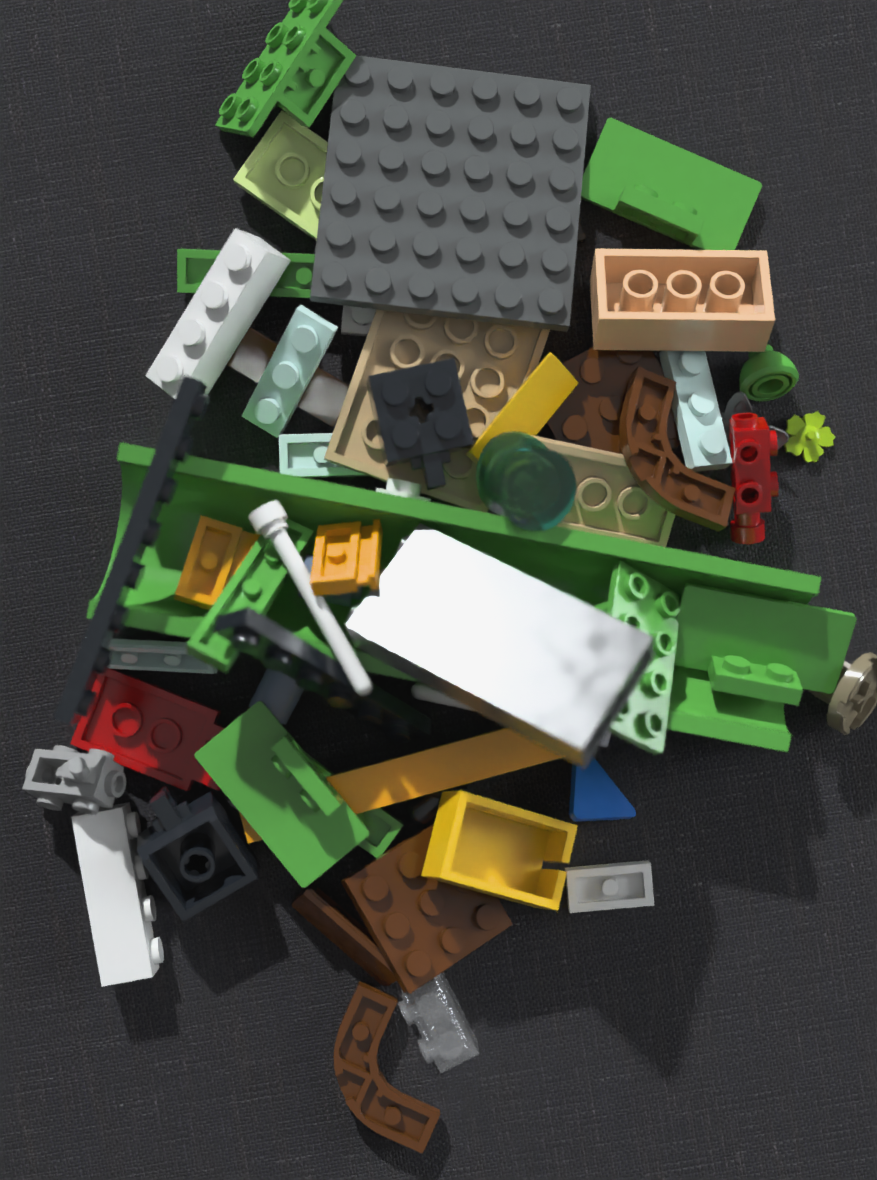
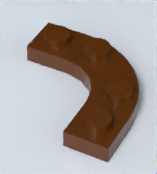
M637 367L630 376L622 407L619 429L622 452L632 476L641 489L654 502L670 513L715 531H721L727 527L735 488L700 475L680 462L673 453L667 437V419L677 382Z
M359 981L341 1020L335 1041L334 1071L339 1087L349 1109L364 1125L390 1140L423 1154L440 1117V1109L400 1092L390 1085L379 1069L377 1052L380 1040L396 1007L398 998Z

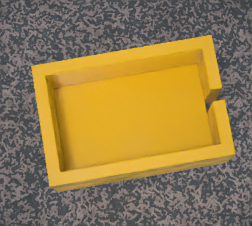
M443 791L421 876L534 908L558 911L567 872L541 869L542 863L544 861L569 864L578 825L468 792Z

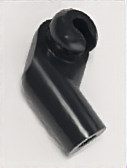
M463 785L413 798L407 804V814L412 822L419 825H428L436 819L443 791H464L469 793L467 787Z

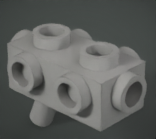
M55 745L53 750H34L31 763L26 770L22 789L36 797V804L43 808L60 811L62 810L63 803L73 804L72 808L76 811L96 815L99 807H113L115 797H120L125 791L126 777L123 773L124 767L115 762V756L107 751L90 749L89 753L86 754L79 753L70 747Z

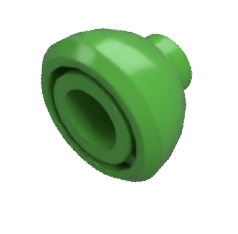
M767 345L765 352L748 353L749 359L744 363L739 377L740 391L746 394L748 399L769 401L787 394L798 382L799 373L787 356L774 351L772 346Z

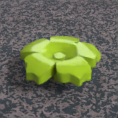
M816 411L812 414H805L803 420L797 415H793L788 419L785 432L792 437L784 444L785 451L792 453L794 456H799L802 453L806 463L817 462L819 456L824 453L822 447L833 446V440L835 439V435L831 433L829 427L821 428L825 416Z

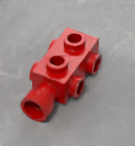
M745 412L734 414L729 419L730 454L733 462L731 464L730 480L731 487L735 488L732 501L734 505V519L730 522L731 540L735 543L755 544L765 539V521L760 518V513L771 512V497H778L777 472H770V456H777L778 442L776 430L769 429L764 417H758L755 413Z

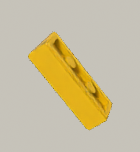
M551 352L548 353L465 455L496 481H499L512 465L520 433L536 436L579 382Z

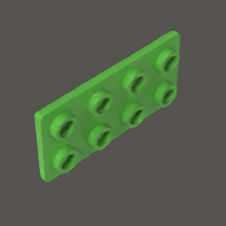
M290 0V11L284 20L277 23L268 33L265 40L267 46L259 58L253 59L245 68L242 75L244 81L236 93L228 96L222 103L219 110L221 116L216 122V126L220 130L254 137L275 104L301 126L310 128L356 57L349 48L326 29V26L343 0Z
M608 118L584 172L581 199L698 250H735L762 188V184L759 181L613 118Z
M620 561L613 565L608 601L596 605L594 608L654 636L655 658L609 732L652 754H658L664 751L679 623L676 619L680 612L681 595L625 562Z
M687 582L683 586L680 598V612L676 619L679 623L674 665L708 671L711 688L715 691L799 706L803 689L827 694L835 692L857 619L850 612Z
M263 701L256 702L195 753L197 761L303 888L310 885L369 835L368 828Z

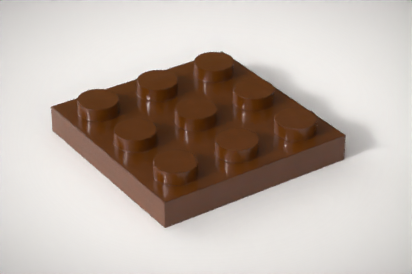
M591 348L562 363L579 383L547 421L546 425L554 440L623 454L619 432L620 417L631 373L637 367L663 377L664 373L653 351L594 350V348ZM670 407L667 419V437L671 449L681 445L672 407Z
M435 821L341 880L342 885L405 994H411L513 925L498 897L421 876Z

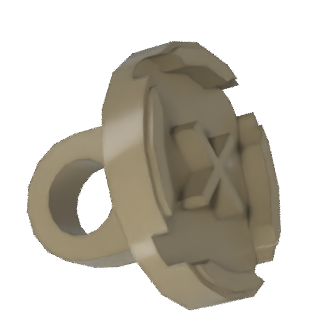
M871 652L863 654L853 664L844 661L837 687L833 694L809 690L815 697L829 704L827 724L844 735L850 733V728L855 730L857 727H860L877 704V655Z

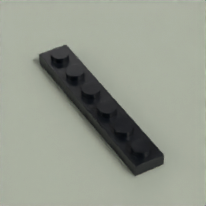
M246 607L217 616L214 633L230 641V645L234 649L248 652L263 661L264 666L268 669L282 672L294 679L296 685L300 688L314 691L326 698L329 705L346 710L356 716L357 721L361 724L373 726L386 734L388 740L396 743H409L411 739L430 736L432 719L373 683L369 694L359 695L338 661L254 609Z

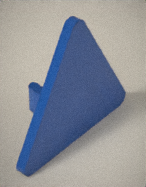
M594 757L591 758L585 769L572 762L569 816L574 822L631 819L636 815L634 807Z

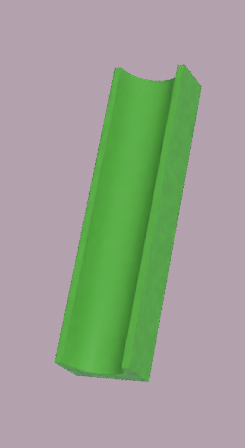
M120 442L117 460L122 471V498L117 534L104 581L95 598L89 602L88 619L92 618L156 449ZM189 456L185 463L179 462L173 476V479L178 481L176 492L170 505L163 504L157 518V521L162 523L160 534L153 548L146 547L140 563L146 566L143 579L136 591L130 589L124 606L130 608L125 626L191 638L209 610L174 600V596L200 516L243 528V531L255 534L256 531L248 519L249 515L259 507L276 500L280 501L288 515V519L314 531L313 542L302 557L303 562L306 555L314 556L319 525L361 521L362 526L373 525V520L380 519L383 530L381 571L382 569H387L395 558L402 539L407 535L411 536L418 524L422 523L592 607L608 601L613 565L620 561L625 562L680 595L682 594L684 584L689 582L808 604L815 595H818L821 577L558 526L543 530L537 522L527 521L526 524L514 521L511 517ZM290 575L264 616L338 661L304 598L298 597L299 590ZM370 585L363 586L361 599H352L350 607L327 603L366 672L418 681L353 646L346 628L347 619L353 607L358 603H362L371 591ZM674 665L666 729L788 752L791 734L788 732L785 724L784 703L712 690L708 671Z

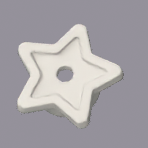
M388 478L386 489L376 488V492L431 501L430 498L420 497L422 485L413 482Z

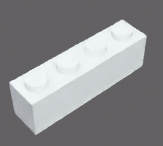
M235 228L145 376L174 399L184 375L202 381L207 386L205 394L208 395L291 260L260 237Z
M130 802L113 805L112 808L100 807L96 815L78 812L71 819L101 986L152 978L160 968L159 963L164 961V952L160 937L154 938L151 921H156V907L153 896L146 895L144 879H148L149 872L143 865L137 852L136 838L138 833L141 832L139 815L137 812H131Z

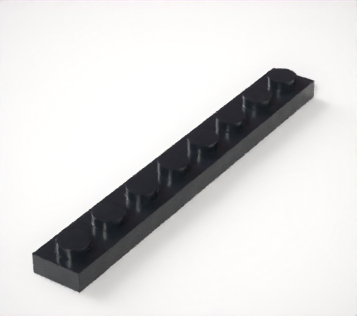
M184 375L54 715L53 719L69 725L78 723L82 717H89L95 705L97 692L92 691L98 674L104 675L111 663L113 650L108 648L114 631L120 633L127 621L130 608L124 605L130 589L136 591L143 579L146 566L140 563L146 547L153 548L158 539L162 523L158 522L157 518L163 504L169 506L174 497L178 481L173 479L177 465L179 462L185 463L194 443V438L189 437L195 419L198 421L203 419L209 405L210 396L205 394L207 386L200 380Z

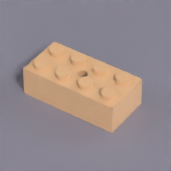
M595 249L590 277L594 350L765 352L775 322L767 251Z

